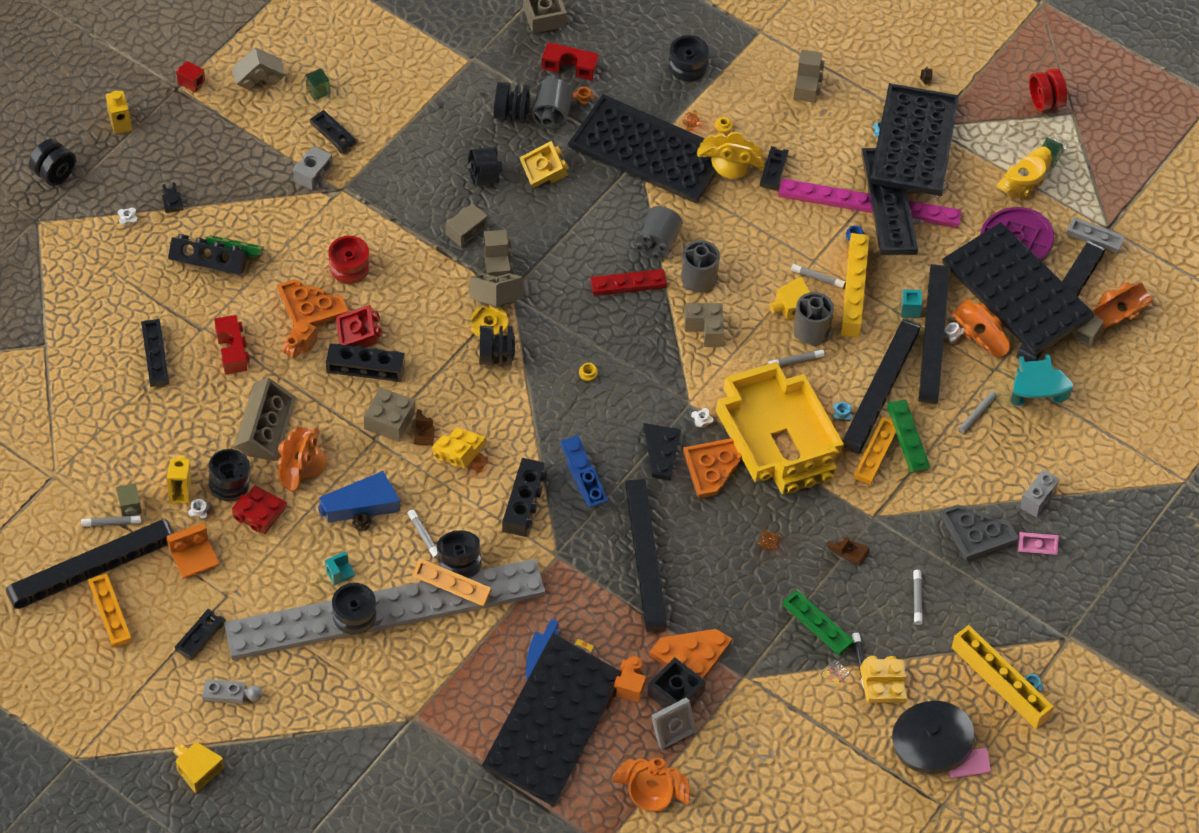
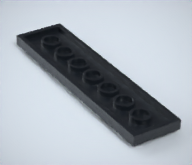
M862 148L861 156L880 255H917L918 246L906 190L870 184L876 148Z

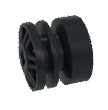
M498 82L494 101V119L506 120L508 114L512 113V120L516 122L517 116L520 114V122L525 123L531 102L529 85H524L521 92L520 84L516 85L515 91H511V83Z
M480 326L479 364L492 366L494 357H498L499 366H502L503 357H507V366H512L515 355V336L512 326H508V335L503 334V326H500L498 334H494L493 326Z
M223 449L211 457L209 461V490L215 497L224 501H235L248 492L250 486V464L246 455L239 450Z

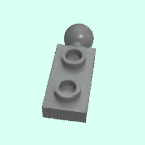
M205 680L202 698L205 702L244 704L245 697L253 702L259 701L262 698L263 692L256 685L246 689V682Z

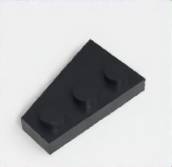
M643 423L652 478L671 481L681 429Z

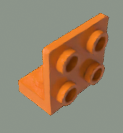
M204 522L167 536L169 551L182 579L219 566V561L208 540L207 528Z

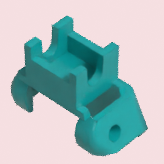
M1049 354L1045 355V360L1025 362L1024 357H1019L1020 369L1016 371L1017 375L1011 396V403L1013 405H1025L1023 397H1052L1054 403L1064 402L1071 396L1073 383L1061 370L1053 369Z

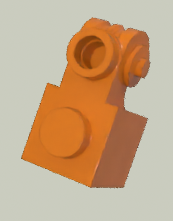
M300 319L290 331V336L283 344L282 352L290 355L292 358H296L301 351L307 353L317 341L316 327Z
M632 656L628 660L623 659L620 667L622 674L616 677L614 688H617L616 696L640 703L646 685V676L641 675L642 660L637 656Z

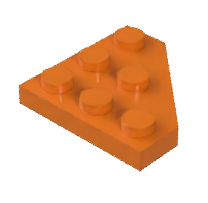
M296 279L277 284L278 292L293 327L300 319L316 326L336 320L335 316L349 312L342 296L330 295L323 289L303 285L301 281Z
M732 438L683 447L684 457L698 499L716 496L742 460V455L738 453Z
M717 629L661 637L650 650L649 656L665 666L675 657L705 679L731 645L732 638Z

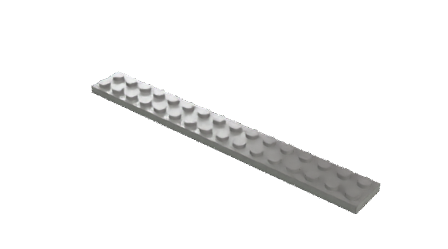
M536 559L482 569L474 576L469 577L471 580L492 588L485 607L424 581L374 591L377 619L374 626L367 632L545 596V589ZM332 600L224 622L232 660L352 636L343 633L336 627L333 621Z

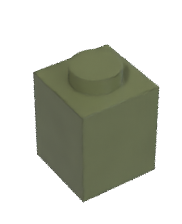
M136 483L117 487L122 516H134L142 513Z

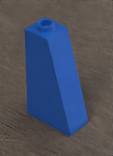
M384 471L319 497V513L322 517L325 516L328 523L349 520L354 515L360 513L375 516L400 511V499Z

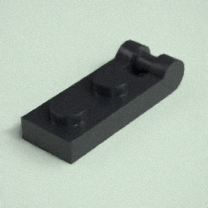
M325 110L310 119V124L327 138L341 154L347 151L349 146L352 147L357 143L355 138Z
M771 146L761 177L760 187L778 190L789 150H779L777 147Z
M207 609L177 643L175 651L192 661L216 631L224 626L226 619L215 615V612L211 609Z

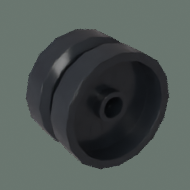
M684 35L676 38L670 46L669 70L671 73L684 81H694L701 78L708 68L709 49L706 42L693 35Z
M50 138L39 144L33 151L29 160V169L38 177H41L48 185L56 186L65 181L72 173L76 164V156L56 139Z
M458 530L446 533L439 538L437 554L440 567L466 578L472 577L480 571L482 567L480 540L475 534L469 531Z
M348 583L335 591L332 598V611L336 627L343 633L358 635L367 632L374 626L377 619L376 597L369 587L360 583Z

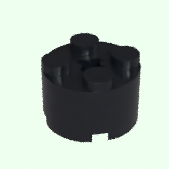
M496 147L469 150L468 162H471V168H468L473 185H487L500 182L499 172H502L501 161L497 160L498 151Z

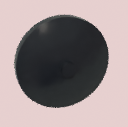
M926 701L908 708L900 715L893 728L892 740L896 755L907 767L921 773L939 774L957 768L969 757L974 747L975 735L973 724L962 709L948 702Z

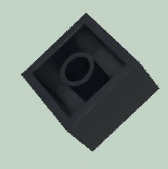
M674 657L648 683L647 695L663 708H667L684 698H687L692 706L705 692L706 681Z

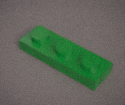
M213 235L206 237L207 243L210 244L221 242L225 243V247L229 248L232 245L243 247V251L248 252L247 257L257 258V256L263 254L264 246Z

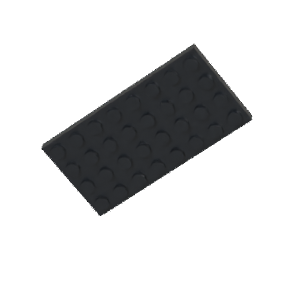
M889 83L869 183L942 196L959 95Z
M602 94L568 142L569 148L696 204L717 174L712 165L711 157L697 156L698 148L705 138L605 94Z
M1001 222L942 258V263L945 266H950L949 270L1034 355H1037L1094 318V312Z
M552 633L481 766L553 807L615 689L616 677L621 676L622 672Z

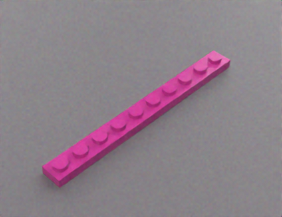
M781 179L778 197L872 213L869 193ZM908 201L912 218L923 220L924 223L953 228L959 227L962 210Z

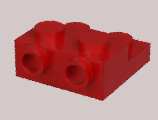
M371 305L335 316L339 344L354 347L360 345L366 348L380 343L379 337L383 336L382 330L377 324L380 321V315Z
M254 485L246 496L242 495L233 506L232 514L239 523H245L252 530L266 534L287 508V502Z

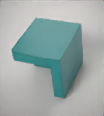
M903 289L901 318H920L922 290Z
M346 551L325 560V570L334 585L355 576V572L349 564Z

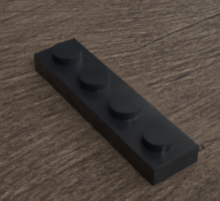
M160 319L141 321L150 387L168 385L169 378Z

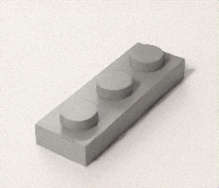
M1073 217L1066 233L1085 242L1091 241L1118 254L1125 239L1123 235Z

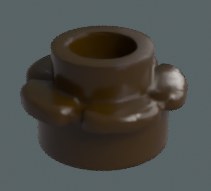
M926 67L925 70H921L920 80H923L924 84L931 83L933 69Z
M366 513L356 514L352 518V525L358 531L367 530L371 524V518Z

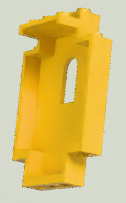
M774 362L725 378L723 389L728 397L718 400L716 413L730 438L733 439V444L738 453H741L742 460L754 482L766 481L773 477L781 494L784 495L795 493L806 487L811 488L815 484L829 482L834 479L837 469L834 459L841 455L844 443L804 374L787 379L779 364ZM787 430L799 451L800 458L794 461L786 460L771 435Z

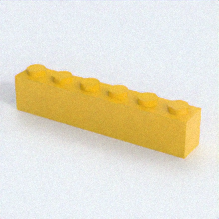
M851 233L840 336L859 338L869 235Z
M970 625L954 636L952 649L1035 729L1051 718L1054 706Z

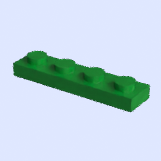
M907 400L889 402L887 408L910 473L928 471L931 467Z
M798 590L783 601L782 605L838 656L842 655L853 645L854 640Z

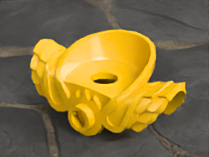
M732 132L728 136L724 134L709 135L703 140L697 151L698 157H711L715 170L720 175L729 179L743 177L747 173L749 165L762 171L765 168L764 156L760 146L754 145L751 140H744L740 132Z
M1040 147L1022 158L1016 166H1011L1007 170L1004 178L996 185L997 189H1002L1013 200L1018 197L1021 199L1028 198L1033 189L1040 187L1044 182L1043 177L1052 161L1051 151L1047 147ZM1021 169H1025L1029 174L1021 176L1019 172Z

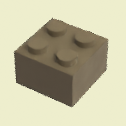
M523 0V9L532 34L566 27L567 12L562 0Z
M380 387L364 415V429L400 442L415 414V400Z

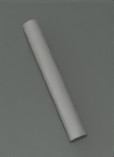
M991 391L958 428L960 433L964 434L997 397L995 392Z

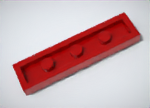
M664 269L594 276L590 280L593 296L667 288Z

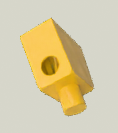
M113 91L106 94L107 110L114 134L132 131L130 113L124 91ZM122 114L123 119L118 120L117 115Z
M802 277L777 289L776 301L769 303L770 311L773 314L782 311L786 319L795 318L798 299L810 292Z
M184 455L170 459L167 473L169 503L189 504L192 479L190 460ZM182 480L181 487H178L176 483Z
M180 743L173 751L178 756L175 761L177 771L195 793L201 790L224 769L223 758L199 743H194L190 748Z

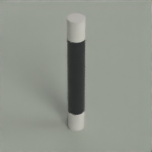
M853 633L852 639L854 640L853 644L860 671V666L865 657L860 634Z

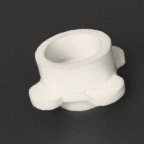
M120 209L118 211L120 216L119 223L130 226L137 222V217L135 216L136 209Z
M955 322L950 323L945 327L944 337H948L950 341H955L961 334H964V328H960Z
M703 408L698 412L694 411L691 414V417L695 419L694 422L697 427L704 428L713 423V417L709 415V409Z
M202 499L193 500L191 502V509L188 511L189 516H197L201 519L206 518L210 503Z

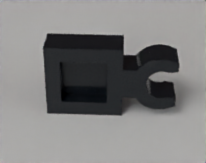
M175 182L172 183L173 187L171 189H167L165 184L162 185L164 193L162 200L165 213L184 210L181 194L177 192Z

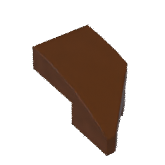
M417 409L414 444L433 445L435 434L433 419L425 417L422 411Z
M849 537L844 538V541L833 543L831 541L827 544L831 551L858 566L862 565L870 553L869 547L850 541Z

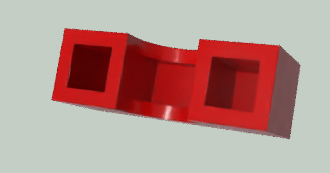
M547 42L542 56V69L559 73L563 65L570 64L576 67L577 78L593 81L599 64V54Z
M237 315L214 318L218 344H231L227 348H221L225 375L248 371L247 363H250L248 351H244L247 345L245 336L241 337L243 332L242 321L238 322Z

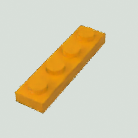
M882 416L854 473V479L869 485L872 484L896 435L891 419Z
M419 558L412 574L417 579L485 607L492 588L421 558Z
M107 573L88 579L112 648L132 642Z

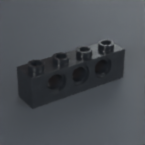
M178 234V236L171 238L168 259L240 275L244 274L248 252L243 251V247L232 245L229 248L225 247V243L214 242V244L207 243V239L196 238V240L189 239L188 235ZM188 245L194 248L192 255L187 252ZM206 249H209L212 253L210 259L205 256ZM225 252L230 257L228 262H225L222 257Z
M343 344L329 345L326 358V373L402 382L405 368V353L378 348L346 346Z
M526 458L521 459L502 521V532L525 537L527 530H531L533 522L531 515L536 513L538 505L536 499L540 498L542 493L541 482H545L547 477V471L544 470V462Z

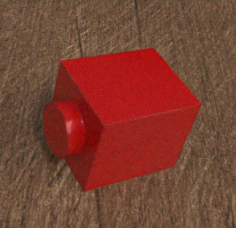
M188 61L179 66L176 71L177 83L193 92H196L206 81L204 69Z

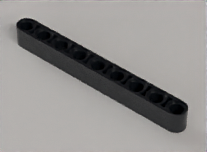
M1091 241L1086 243L1062 281L1077 297L1101 261L1106 248ZM1022 344L1016 358L1024 357L1025 362L1038 361L1043 351L1034 355Z
M931 264L918 402L938 404L950 266Z
M905 319L901 321L842 441L844 443L843 449L856 454L861 453L918 337L921 325Z
M646 479L626 480V496L646 632L666 630V615Z
M159 520L12 583L6 588L5 592L13 607L21 609L168 545L167 536L175 532L168 520Z

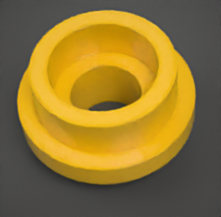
M720 117L715 121V128L720 134H727L733 128V122L727 117Z
M585 363L579 369V376L585 381H592L598 375V370L592 363Z

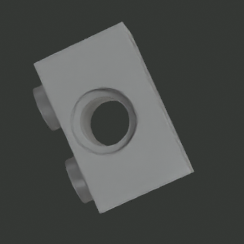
M313 146L310 151L304 154L300 163L294 166V182L313 191L332 168V155Z
M1043 469L1024 493L1020 508L1037 518L1057 491L1060 479Z

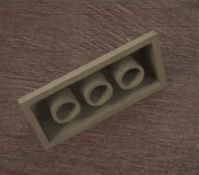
M269 377L254 383L234 447L250 457L272 461L278 460V446L284 440L296 397Z

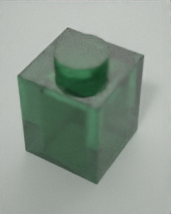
M322 68L305 74L306 89L314 101L330 94V80Z
M1047 137L1042 147H1047L1051 151L1052 161L1050 167L1054 168L1064 151L1063 144Z

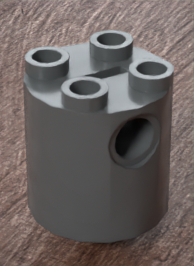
M552 75L547 76L545 80L540 82L531 114L533 120L538 125L549 129H557L564 126L573 96V85Z
M655 206L649 209L636 239V249L639 252L652 256L656 261H661L662 258L670 255L683 224L682 218L678 213L667 207Z
M697 240L685 247L682 256L681 281L685 289L708 293L718 281L720 252L714 244L705 240Z
M809 292L798 299L793 326L796 338L812 346H819L821 342H824L829 337L834 313V306L829 297L819 292Z

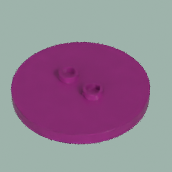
M1011 207L1000 210L991 215L982 226L980 235L1001 222L1041 262L1049 256L1054 246V230L1051 223L1041 213L1029 208Z

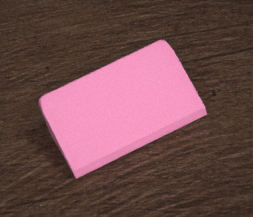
M1018 532V552L1057 555L1059 535Z
M987 748L972 750L969 757L960 766L949 771L950 778L990 773Z

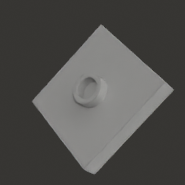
M687 698L651 715L658 746L661 749L697 732L691 704Z

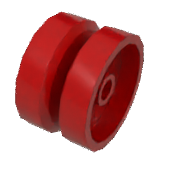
M1058 68L1046 70L1045 73L1036 72L1030 75V96L1038 111L1042 112L1050 110L1051 107L1059 108L1066 105L1068 99L1065 79Z
M342 236L331 243L328 255L329 269L332 277L345 284L362 281L370 271L369 247L367 243L356 236Z

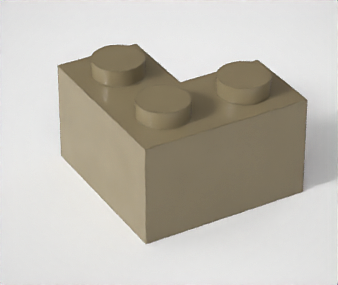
M256 47L232 68L236 84L248 90L260 80L275 85L286 75L281 58Z
M801 49L794 100L815 103L816 96L820 95L821 85H818V82L822 83L823 72L820 71L824 70L825 60H822L821 52Z
M506 230L484 231V258L488 275L498 277L508 273L513 274V263H509V259H511V237H507Z
M484 273L471 276L470 299L477 300L481 304H490L491 307L495 308L502 307V304L515 303L516 300L523 299V277L511 273L498 277Z
M685 303V332H703L704 347H723V303Z

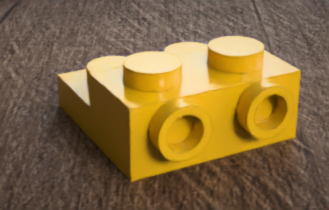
M552 141L519 157L533 188L548 180L554 183L568 175L566 170L569 167L566 161L560 158L563 155L559 146L555 147Z
M456 427L449 436L442 435L432 446L433 455L439 461H445L453 466L466 468L488 441L484 436Z
M870 656L863 661L860 671L867 703L906 702L908 698L904 685L906 673L903 659H897L895 656H889L885 659Z

